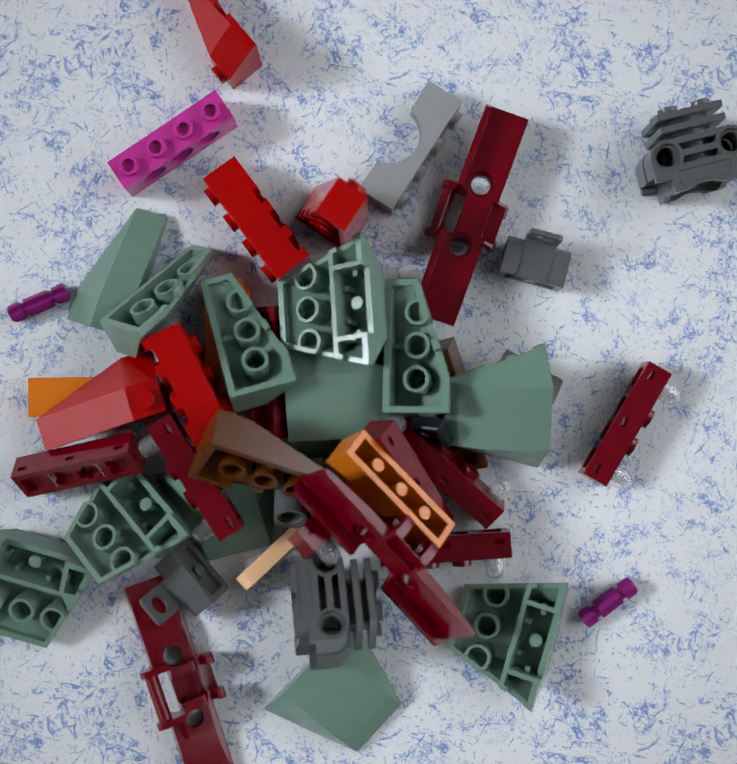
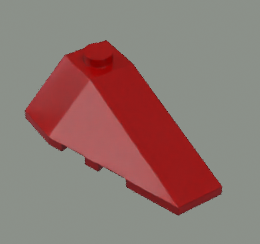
M188 0L213 63V67L210 70L222 85L227 81L232 89H235L263 66L257 45L230 13L226 15L218 0Z
M147 351L136 358L131 356L120 358L36 419L45 450L49 451L173 411L165 384L162 379L160 380L154 368L156 366L155 363H157L156 355L151 351Z

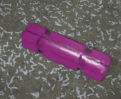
M58 284L51 287V291L44 290L23 299V303L16 302L7 307L9 317L14 322L22 321L27 318V315L34 316L55 307V303L62 304L71 299L70 292L66 285Z
M628 577L619 581L616 584L618 586L616 589L611 587L593 600L591 607L586 605L578 612L579 617L587 627H592L599 622L598 617L602 616L604 618L624 603L623 599L627 598L629 600L637 594L638 590L635 584Z

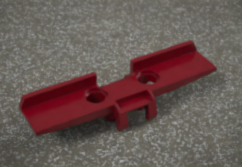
M488 104L485 106L458 183L448 179L443 180L441 185L443 191L430 227H426L424 235L436 239V243L421 285L432 319L452 327L455 325L482 248L484 247L488 252H494L497 244L495 239L502 220L506 219L509 211L508 206L499 201L529 119ZM484 178L487 180L489 191L483 195L476 194L471 187L474 179ZM456 193L466 198L452 233L443 226ZM457 240L467 244L466 253L463 255L453 254L450 251L449 243Z
M328 468L300 476L297 479L293 494L349 555H353L361 544H365L386 566L390 574L380 589L433 646H438L450 638L474 636L475 631L443 588L425 569L438 552L437 546L432 541H429L423 547L420 543L408 545L403 540L415 523L408 514L403 516L401 521L395 515L385 517L379 513L375 514L365 502Z
M160 575L124 588V593L150 668L140 672L139 675L141 680H145L159 720L156 724L158 731L171 728L183 764H234L213 703V699H222L227 695L224 686L217 685L210 664L215 662L212 652L196 653L181 608L166 622L158 626L140 606L139 600L164 580ZM153 598L152 606L159 613H165L166 606L164 602L159 598ZM171 645H176L181 650V658L175 664H168L163 658L165 649ZM166 671L180 709L174 713L169 710L158 677L159 674ZM200 709L202 712L200 723L195 726L187 725L186 721L190 712Z

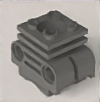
M701 98L691 102V107L677 109L676 105L658 110V115L649 120V124L641 131L642 138L651 136L644 143L645 149L651 150L636 166V178L641 196L657 193L659 204L661 205L676 201L689 193L706 194L721 190L726 187L728 181L737 179V125L717 127L726 119L725 112L714 114L723 106L721 99L710 102L709 98Z
M320 547L306 559L302 557L301 564L289 565L290 583L292 585L291 601L296 656L309 655L310 670L332 669L343 665L349 655V631L354 632L355 650H362L363 630H367L369 649H375L376 636H382L380 621H383L382 602L381 600L377 601L376 596L377 587H379L378 571L371 570L370 558H363L362 579L358 577L357 559H350L349 580H345L342 555L332 547Z

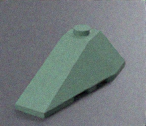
M135 209L77 288L67 318L68 320L104 331L99 320L148 281L168 220L167 217L143 209Z
M191 245L99 320L117 352L134 358L146 352L140 340L167 327L213 257L214 252L211 248Z
M228 273L199 281L234 413L266 405L296 384L288 350L272 332L270 325L259 314L233 274Z
M386 279L385 312L387 339L384 343L382 413L391 416L450 414L451 379L420 279Z

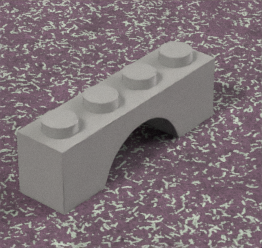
M431 81L427 83L411 109V118L414 120L419 131V144L415 151L402 161L396 163L376 162L362 184L366 189L364 194L368 196L369 202L390 215L393 214L396 208L400 211L403 209L411 196L407 192L413 181L419 184L428 170V167L424 164L429 156L436 157L445 143L442 136L447 129L453 131L463 114L458 112L462 103L461 100Z

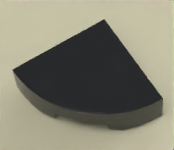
M414 415L410 425L417 434L421 435L423 431L425 434L435 438L434 444L447 448L451 447L454 437L444 419Z

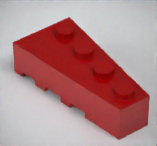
M235 156L203 178L208 186L204 190L205 194L214 206L220 203L226 210L227 214L222 217L233 232L239 229L246 239L241 243L252 258L259 255L265 263L260 269L271 284L276 280L279 282L306 264L312 263L310 255L303 246L300 248V244L286 224L280 221V217L265 197L263 198L260 194L261 191Z
M340 177L315 186L294 218L337 247H341L352 240L354 234L362 231L368 222V196L364 194L366 189L351 178L347 182Z
M176 323L140 341L146 352L151 351L156 355L159 362L155 363L156 366L154 368L166 387L171 386L173 392L170 393V400L180 417L185 416L187 422L184 423V427L197 451L205 428L218 409L232 411V407L225 393L219 394L214 385V382L218 381V377L210 363L204 364L200 353L204 351V348L197 334L191 335L183 326Z

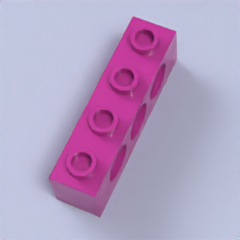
M214 90L107 163L124 189L134 197L238 126L234 116L217 91Z

